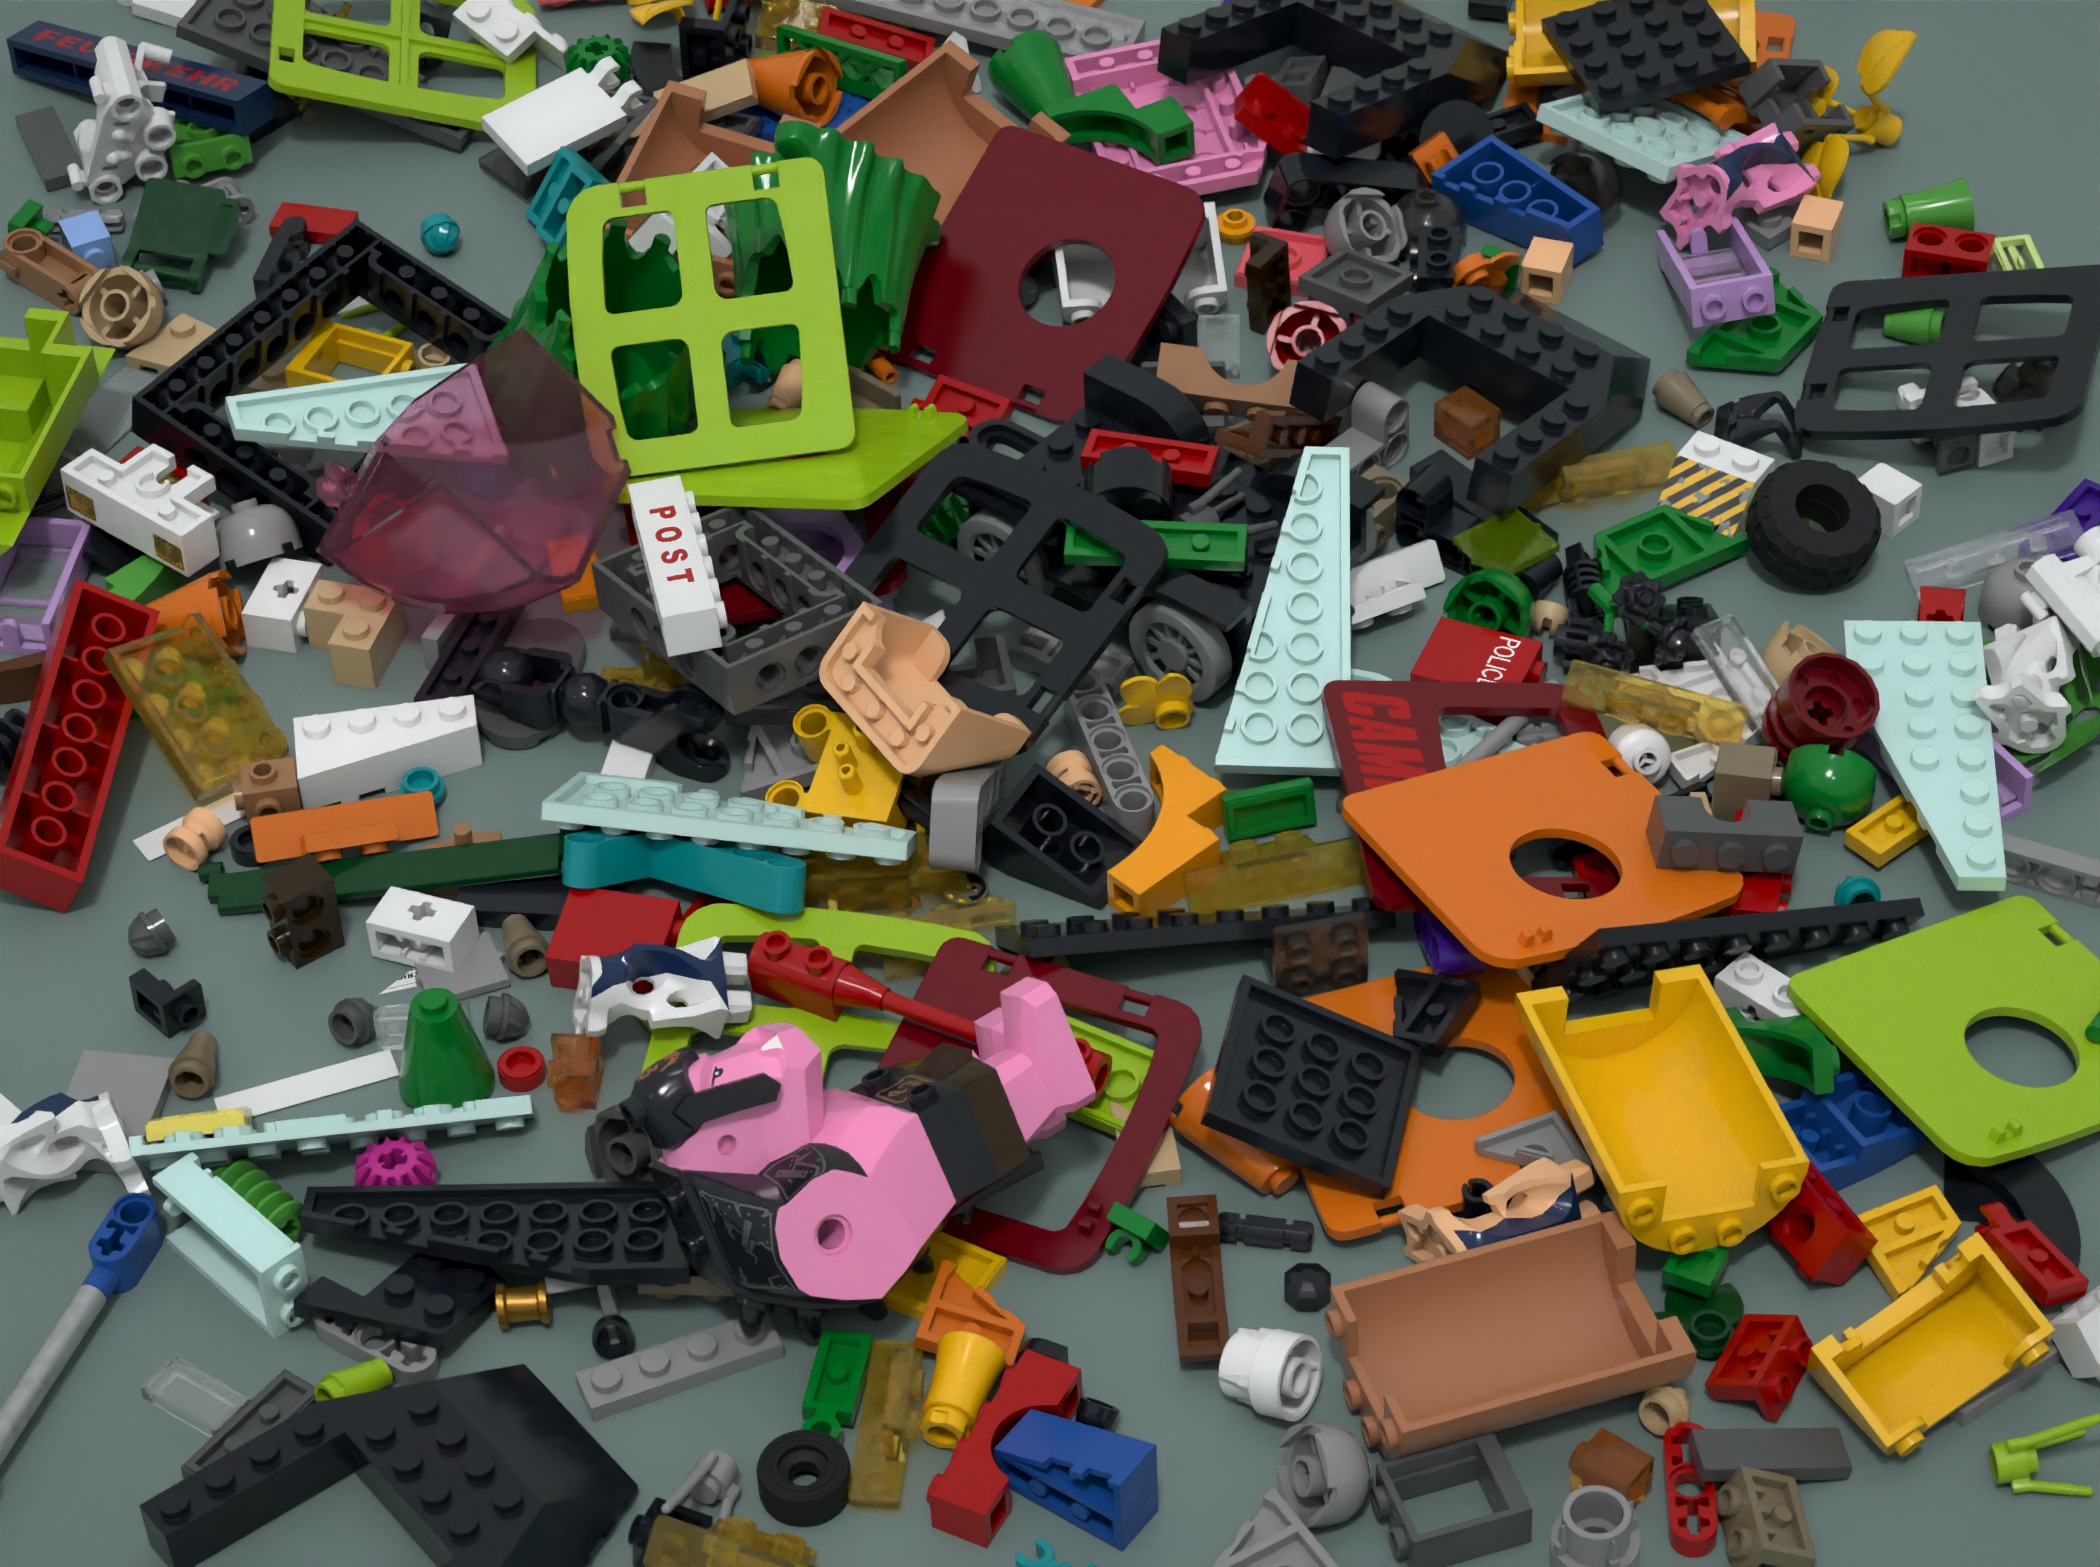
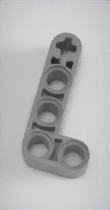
M1374 382L1363 384L1352 401L1351 427L1324 447H1349L1350 471L1358 475H1362L1374 464L1387 471L1390 470L1402 459L1408 447V401Z
M1005 760L944 772L935 781L931 800L928 860L931 869L978 872L982 852L983 822L1000 803L1004 795L1006 781Z

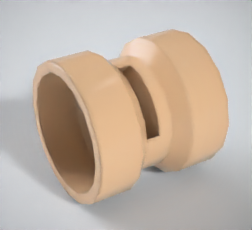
M1068 750L1057 754L1048 762L1047 771L1096 806L1102 796V788L1098 779L1092 773V766L1084 753L1078 750Z
M195 807L183 818L182 826L173 828L164 837L162 843L168 857L175 864L188 871H195L198 869L199 864H203L207 860L208 851L218 849L226 841L227 830L223 822L210 810L203 807Z

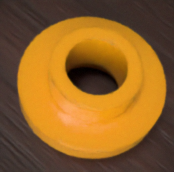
M1229 209L1217 217L1220 240L1229 245H1242L1248 242L1249 236L1256 226L1255 218L1242 209Z

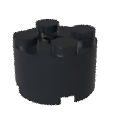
M1125 446L1108 449L1100 454L1099 461L1091 465V462L1087 465L1084 473V490L1102 498L1138 520L1172 521L1173 472L1169 463L1163 458L1162 463L1151 458V451Z

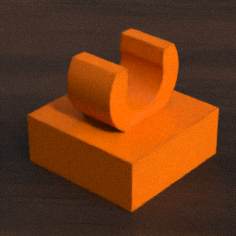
M1444 131L1437 132L1407 154L1413 164L1418 165L1423 172L1429 188H1432L1430 174L1459 156Z

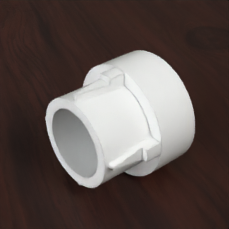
M1264 1327L1259 1330L1238 1328V1332L1232 1335L1226 1343L1221 1355L1218 1374L1220 1387L1225 1395L1237 1398L1239 1402L1252 1405L1254 1410L1261 1415L1291 1422L1298 1421L1309 1411L1319 1390L1322 1376L1321 1349L1317 1340L1310 1335Z

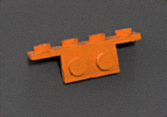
M431 791L253 817L250 820L255 859L258 863L298 858L308 853L314 855L317 862L342 859L343 850L360 848L361 856L388 852L387 844L434 837L439 832Z

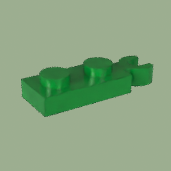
M823 1329L801 1406L803 1420H806L802 1425V1430H815L834 1437L842 1445L840 1424L850 1426L854 1424L874 1350L872 1334Z

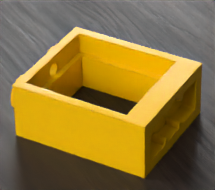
M327 321L314 332L286 366L285 375L287 388L342 381L341 379L328 376L339 362L382 373L381 375L419 370V365L415 361L414 346L411 342Z

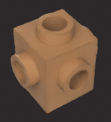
M294 756L239 764L241 783L233 784L234 800L237 811L245 810L248 825L253 817L302 810Z

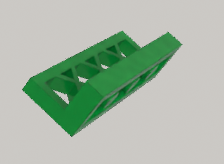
M785 23L776 27L777 54L785 51L794 52L822 47L837 57L843 74V78L837 77V89L874 99L907 73L906 59ZM790 38L795 39L799 46L791 49ZM850 57H855L858 59V61L850 59ZM881 66L892 68L893 71L881 68Z
M1140 520L1156 530L1163 538L1169 551L1166 569L1245 572V566H1248L1247 524ZM1067 523L1064 561L1066 565L1123 567L1125 563L1123 556L1104 543Z

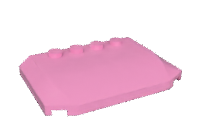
M1160 39L1064 58L1076 96L1113 83L1118 86L1136 109L1172 96L1194 123L1195 154L1166 165L1158 166L1147 155L1133 148L1114 143L1089 142L1094 154L1185 185L1197 192L1199 196L1258 184L1267 158V143L1234 119L1235 98L1243 90L1234 67L1186 86L1157 72Z

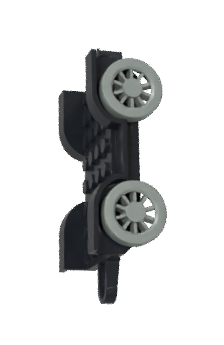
M1109 353L1083 372L1085 406L1046 438L1005 419H992L981 422L969 433V443L986 449L992 444H1004L1024 454L1019 461L1035 466L1084 489L1085 470L1081 469V453L1092 428L1217 446L1210 442L1209 431L1200 412L1180 390L1165 380ZM1219 447L1220 460L1209 488L1173 483L1172 521L1177 516L1187 512L1188 504L1199 499L1223 477L1227 476L1235 468L1240 467L1243 471L1242 474L1206 506L1213 508L1230 497L1243 492L1246 494V499L1219 515L1220 523L1247 524V526L1273 520L1279 523L1277 529L1248 536V566H1245V572L1165 568L1162 576L1150 592H1146L1132 610L1133 614L1127 621H1130L1129 640L1134 656L1147 676L1153 677L1157 681L1169 673H1179L1185 676L1192 684L1193 692L1190 697L1195 703L1207 700L1226 684L1231 676L1232 662L1246 655L1247 645L1278 544L1302 454L1290 456L1270 472ZM1350 471V571L1355 565L1367 560L1376 548L1377 530L1369 508L1385 495V487ZM967 482L957 485L951 492L969 501V514L971 515V518L959 529L957 536L958 552L977 561L991 559L1028 512L1030 505ZM1064 521L1060 522L1023 568L1019 575V581L1048 596L1053 593L1057 585L1095 604L1122 567L1066 565L1064 561L1067 523ZM1128 583L1115 601L1123 605L1136 586ZM1350 605V636H1351V646H1352V616L1355 614V609H1354V607H1353L1352 605Z

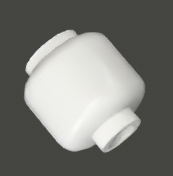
M1631 722L1621 725L1612 732L1608 739V742L1622 754V759L1632 769L1639 771L1651 784L1664 777L1670 767L1671 752L1668 742L1663 735L1644 723Z

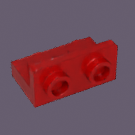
M1258 72L1235 98L1234 119L1284 156L1292 152L1307 153L1305 142L1310 107L1264 72Z
M1744 1314L1704 1384L1711 1399L1756 1401L1766 1421H1778L1807 1369L1810 1349L1813 1347L1812 1341L1807 1336L1798 1315Z

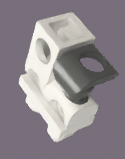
M1972 375L1963 377L1955 406L1996 404V402L1983 389L1977 388L1978 381ZM1913 382L1900 386L1897 393V406L1899 409L1911 410L1919 408L1923 402L1926 388L1921 389ZM2015 431L1968 436L1912 439L1915 444H1921L1933 440V445L1938 448L1937 473H1942L1973 463L1980 468L2013 458ZM1958 447L1966 448L1964 455L1958 461L1947 463V458L1954 449Z

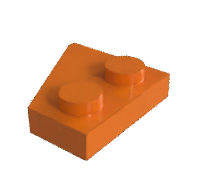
M943 1259L915 1335L913 1347L936 1354L938 1340L942 1335L952 1331L975 1333L991 1340L1003 1351L1006 1357V1365L1001 1372L1003 1375L1010 1365H1015L1016 1354L1020 1350L1026 1325L1009 1310L1000 1308L996 1304L994 1297L981 1286L973 1289L956 1274L957 1266L951 1261Z

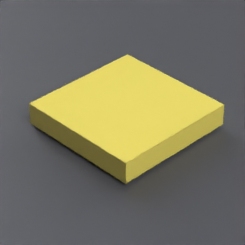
M244 1106L159 1117L148 1121L145 1125L147 1142L164 1140V1136L171 1135L177 1131L190 1130V1132H203L205 1135L213 1134V1130L225 1126L253 1125L251 1108Z

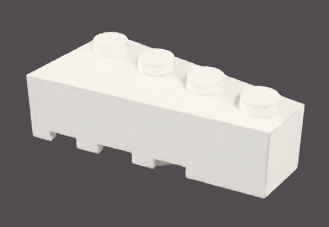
M474 695L293 718L297 779L303 810L318 808L339 801L340 804L360 801L359 795L384 788L386 794L398 791L404 775L417 767L431 768L438 773V776L443 777L483 765Z

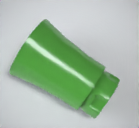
M1964 177L1937 187L1901 194L1898 198L1884 200L1882 203L1884 226L1890 239L1901 237L1908 239L1913 222L1974 231L1975 228L1972 197Z

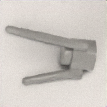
M716 1449L706 1450L702 1454L686 1480L661 1507V1511L664 1514H668L677 1505H680L689 1494L704 1504H712L717 1500L722 1501L712 1536V1554L707 1560L710 1565H714L717 1562L733 1504L741 1493V1488L733 1483L739 1474L737 1463L727 1453Z

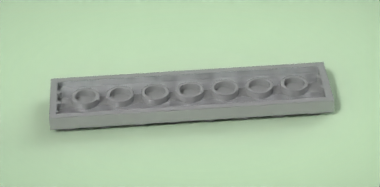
M826 0V6L842 9L847 12H854L950 36L955 31L965 37L967 41L995 49L1001 48L1002 50H1007L1013 46L1011 39L1019 34L1032 30H1044L1059 42L1064 58L1138 44L1145 33L1146 20L1065 0Z

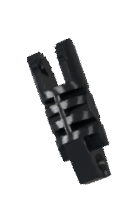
M1581 542L1565 548L1567 567L1562 573L1570 616L1583 618L1597 616L1604 625L1605 613L1588 596V589L1592 584L1600 583L1605 587L1600 563L1597 558L1591 560L1588 553L1584 551Z

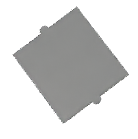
M489 931L479 933L480 937L455 973L414 963L417 972L415 975L417 986H422L423 990L430 988L447 989L454 993L458 1000L508 987L510 982L503 966L505 962L504 954L497 951Z

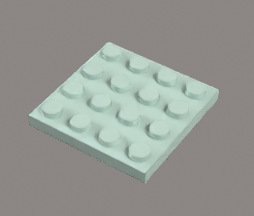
M1583 93L1541 104L1536 117L1537 121L1550 126L1552 133L1564 137H1573L1581 141L1585 149L1593 152H1604L1614 157V162L1627 168H1637L1647 173L1649 180L1660 184H1669L1671 181L1676 180V171L1679 165L1686 163L1699 166L1717 160L1714 153L1729 142H1736L1748 137L1732 128L1723 131L1713 126L1711 119L1679 103L1675 104L1666 98L1599 117Z

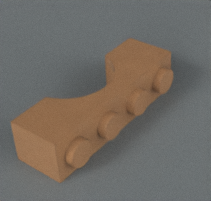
M1161 342L1156 376L1180 390L1194 404L1197 410L1203 412L1204 415H1224V418L1228 416L1243 417L1254 422L1257 410L1301 411L1289 404L1297 360L1288 359L1283 368L1273 378L1263 383L1240 385L1229 382L1219 376L1208 363L1203 348Z

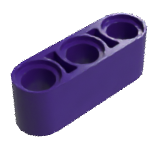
M1423 909L1422 912H1413L1417 938L1435 975L1476 974L1486 971L1487 963L1482 962L1471 954L1430 909Z

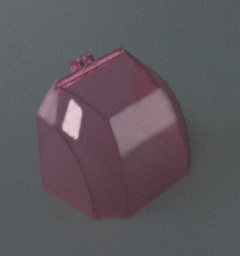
M521 327L415 398L372 444L357 474L339 461H327L324 470L325 477L318 478L315 491L318 495L317 497H321V500L327 506L338 507V510L316 552L362 586L404 606L442 614L491 613L530 604L565 590L581 580L631 473L628 460H620L612 435V431L617 428L615 418L531 334Z

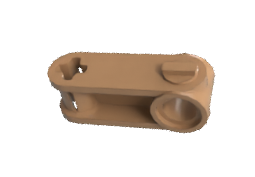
M16 229L5 236L3 241L4 249L0 251V269L5 271L14 282L21 284L58 308L69 311L71 315L79 314L83 307L79 304L80 294L87 281L99 269L44 236L36 229Z

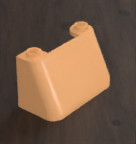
M865 601L861 603L820 663L819 677L823 687L894 768L909 776L925 777L1006 760L1013 757L1020 750L1032 733L1014 715L999 713L991 716L970 709L962 700L952 697L937 680L949 663L950 646L946 638L934 625Z

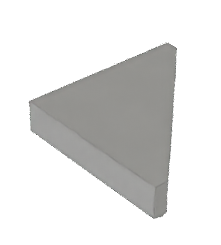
M1558 1110L1474 1138L1475 1152L1478 1156L1524 1167L1542 1157H1546L1558 1165L1578 1159L1590 1166L1594 1181L1598 1180L1597 1171L1589 1155Z

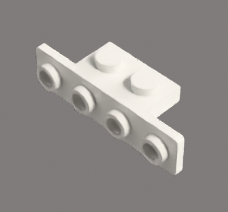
M467 0L452 14L457 25L509 65L532 45L566 72V56L569 53L568 43L556 33L551 35L544 30L539 20L529 12L522 13L515 7L512 0Z
M1427 539L1355 565L1350 571V605L1355 609V614L1352 616V630L1372 625L1374 623L1373 617L1386 612L1388 616H1394L1412 610V603L1426 598L1424 588L1445 580V573L1435 540Z

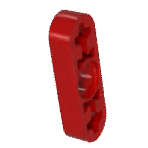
M1678 1422L1673 1428L1669 1427L1665 1431L1662 1450L1669 1542L1677 1553L1686 1557L1698 1558L1709 1554L1714 1549L1717 1541L1718 1518L1714 1482L1699 1481L1693 1459L1692 1462L1683 1463V1449L1681 1445L1687 1444L1691 1429L1705 1428L1693 1422ZM1683 1482H1694L1699 1484L1704 1491L1697 1496H1685L1676 1490V1486ZM1697 1515L1698 1535L1690 1534L1687 1528L1688 1516Z

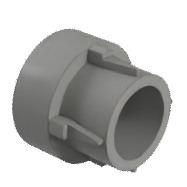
M1578 1485L1577 1490L1573 1491L1564 1501L1562 1514L1552 1526L1549 1550L1550 1567H1639L1641 1538L1637 1528L1638 1519L1634 1514L1633 1501L1628 1502L1620 1492L1607 1486L1589 1485L1582 1487Z

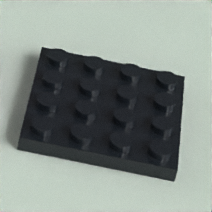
M1602 0L1587 7L1572 11H1562L1555 16L1541 19L1542 33L1599 117L1751 74L1750 59L1707 0Z
M1244 974L1235 992L1200 1124L1383 1200L1391 1188L1422 1048Z

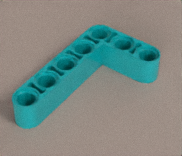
M601 828L564 836L562 883L569 887L583 889L599 888L651 877L772 913L795 914L803 912L805 908L807 863L796 858L764 849L746 850L738 848L737 842L719 840L718 844L701 845L693 843L689 836L674 835V838L668 840H656L646 837L645 831L629 830L627 834L612 835L603 833Z

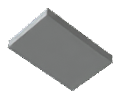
M84 1049L65 1094L76 1100H85L108 1091L129 1137L142 1135V1139L147 1142L145 1125L148 1121L159 1118L171 1089L168 1069L175 1058ZM67 1136L57 1139L55 1143L71 1145L79 1137ZM99 1158L87 1161L80 1169L116 1173L108 1162Z

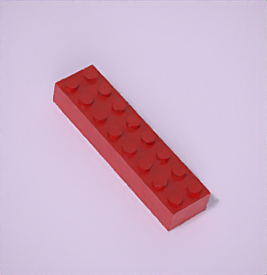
M77 578L73 583L56 618L0 804V889L63 913L66 912L77 894L85 877L160 611Z

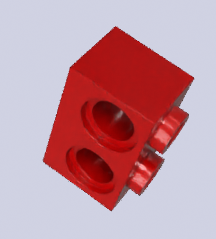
M1913 222L1904 249L1902 277L1991 272L1996 235Z

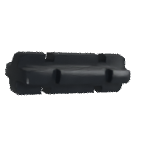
M1224 1211L1219 1213L1218 1216L1220 1241L1237 1243V1238L1244 1239L1243 1244L1282 1249L1284 1244H1290V1250L1309 1251L1313 1244L1314 1226L1308 1221L1293 1220V1225L1286 1224L1287 1219L1247 1214L1246 1219H1241L1240 1213Z

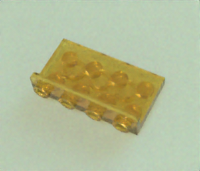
M196 611L187 614L181 626L109 648L102 658L195 801L233 789V784L241 783L239 764L287 756L289 746L285 735L276 727L264 709L261 699L252 691L240 673L238 665L230 658L217 639L214 629L205 621L200 612Z

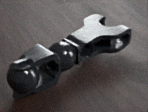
M502 646V649H498L483 660L478 676L479 683L471 686V694L477 700L501 707L504 714L537 728H548L555 721L560 722L563 717L565 721L577 728L598 727V733L601 735L607 733L618 742L651 752L667 769L680 777L702 783H713L721 779L730 769L729 750L726 744L708 735L724 719L725 708L694 684H681L672 691L665 692L636 683H619L616 679H612L608 683L606 679L596 673L579 672L576 674V669L573 666V660L569 653L537 647L522 649L513 646ZM535 680L545 683L541 688L533 687ZM703 709L708 710V711L698 712L699 710H703ZM696 757L703 758V759H707V760H713L714 762H711V763L700 762V761L697 760Z

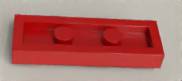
M823 6L819 15L817 33L906 59L907 71L912 70L934 51L935 38L827 6Z
M1092 428L1081 453V469L1085 470L1090 462L1093 465L1099 461L1100 454L1108 449L1125 446L1139 447L1151 451V458L1162 463V458L1169 463L1173 472V483L1209 488L1220 460L1219 447Z

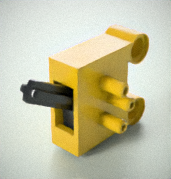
M820 704L808 705L797 712L793 719L794 731L806 756L811 761L819 763L808 793H805L803 787L798 782L782 780L769 788L765 795V801L805 809V818L807 819L823 817L824 814L842 816V820L845 822L844 826L853 828L855 823L872 822L905 829L910 817L930 833L932 799L919 790L923 777L909 776L896 770L847 713L832 712L826 706Z

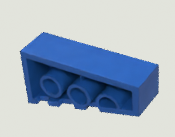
M1492 134L1430 174L1434 208L1437 212L1528 248L1534 236L1574 243L1573 265L1604 245L1601 208Z

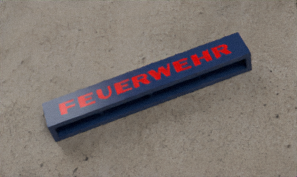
M38 20L6 39L13 74L93 96L89 79L94 76L97 63L94 49L104 37ZM127 44L132 64L134 65L138 46ZM171 56L169 65L144 59L142 68L149 81L166 83L163 101L151 102L152 105L174 111L176 119L245 137L275 118L272 94L268 81Z

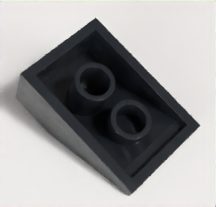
M1035 762L983 831L981 856L1010 877L1099 910L1108 898L1107 871L1133 853L1143 841Z

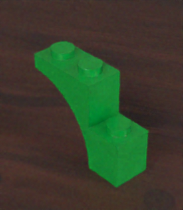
M1113 83L1043 108L1045 115L1071 134L1067 144L1080 142L1119 144L1147 155L1158 166L1166 165L1195 154L1194 123L1172 96L1136 109L1118 86Z
M1737 1007L1725 1008L1761 1075L1782 1078L1798 1083L1815 1095L1834 1093L1833 1075L1840 1073V1060L1837 1048L1825 1039L1823 1031L1818 1030L1806 1015L1748 1022Z

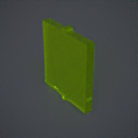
M1517 508L1503 518L1494 516L1454 536L1453 544L1471 558L1472 565H1479L1483 569H1502L1512 575L1559 552L1560 547L1554 539L1541 529L1540 523H1533Z

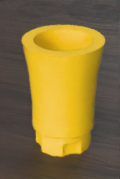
M966 1331L948 1332L939 1338L935 1367L929 1391L922 1408L923 1417L919 1425V1429L923 1432L922 1438L929 1444L937 1448L954 1450L959 1439L962 1437L967 1438L974 1428L981 1406L986 1402L994 1383L1006 1365L1005 1354L994 1342L981 1335Z

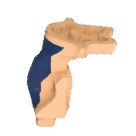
M1542 1157L1483 1193V1201L1490 1205L1492 1212L1473 1219L1453 1216L1448 1209L1442 1206L1427 1209L1421 1205L1413 1204L1398 1210L1400 1222L1407 1235V1244L1403 1246L1404 1255L1416 1263H1421L1599 1215L1601 1212L1596 1204L1587 1199L1578 1202L1577 1195L1591 1189L1595 1184L1592 1169L1578 1159L1558 1165L1548 1158ZM1514 1195L1508 1207L1506 1208L1507 1201L1511 1198V1196Z

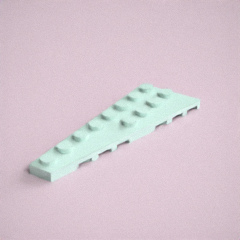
M529 1094L463 1102L461 1108L454 1109L452 1104L425 1105L415 1108L413 1110L414 1114L404 1115L402 1110H377L375 1113L365 1115V1120L355 1121V1117H346V1114L268 1122L263 1123L262 1133H257V1130H253L252 1125H234L213 1130L214 1138L204 1136L203 1132L177 1131L171 1135L164 1136V1143L148 1144L142 1139V1135L129 1137L131 1157L146 1169H150V1172H155L156 1175L191 1151L199 1157L201 1165H204V1169L207 1167L209 1169H218L221 1166L233 1164V1158L248 1156L254 1163H265L281 1160V1152L289 1150L301 1152L302 1157L331 1153L330 1145L349 1143L350 1150L367 1149V1143L379 1145V1139L385 1138V1135L388 1137L398 1136L399 1140L406 1134L411 1142L427 1141V1132L447 1130V1137L450 1138L476 1134V1126L495 1124L496 1131L521 1129L525 1127V1119L534 1118L532 1098Z

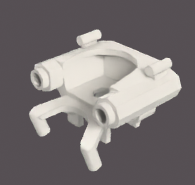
M116 36L103 38L94 49L97 63L94 76L89 79V84L94 101L97 103V120H84L74 131L83 170H80L79 166L75 163L67 167L72 189L80 191L84 187H88L91 200L101 205L117 202L123 194L122 185L135 174L145 182L152 177L162 179L168 171L165 158L166 149L172 146L176 140V132L173 125L175 112L162 107H154L151 103L163 101L166 83L149 81L142 68L144 59L169 65L173 50L142 41L138 45L133 65L126 41Z
M2100 526L2089 529L2076 541L2074 551L2080 558L2062 563L2053 553L2043 556L2031 565L2025 577L2035 590L2032 593L2029 590L2025 591L2019 597V600L2038 622L2051 617L2047 611L2051 608L2093 658L2100 656Z

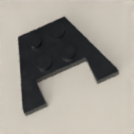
M416 1253L365 1296L322 1276L294 1299V1315L307 1320H312L313 1313L335 1318V1326L352 1330L359 1324L381 1328L383 1337L444 1350L496 1305V1285L505 1284L506 1286V1281L488 1266Z

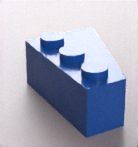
M1030 1409L994 1448L995 1464L1009 1478L1010 1490L1122 1552L1159 1511L1156 1444Z

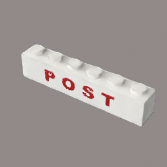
M680 475L628 484L633 522L668 657L722 647L720 629L728 628L724 602L723 600L721 601L718 581L714 575L712 559L708 553L705 534L702 532L699 512L696 511L693 491H684Z

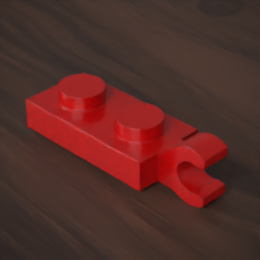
M1998 1201L1980 1206L1981 1213L1986 1216L1989 1223L1975 1226V1233L1978 1232L2007 1270L2043 1307L2085 1296L2089 1279L2030 1220L2017 1223L2011 1217L2006 1207Z

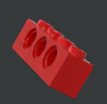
M1811 1161L1804 1181L1801 1184L1799 1194L1774 1218L1766 1223L1770 1228L1768 1230L1770 1238L1792 1254L1797 1260L1795 1267L1799 1273L1814 1283L1824 1281L1843 1286L1878 1242L1875 1236Z

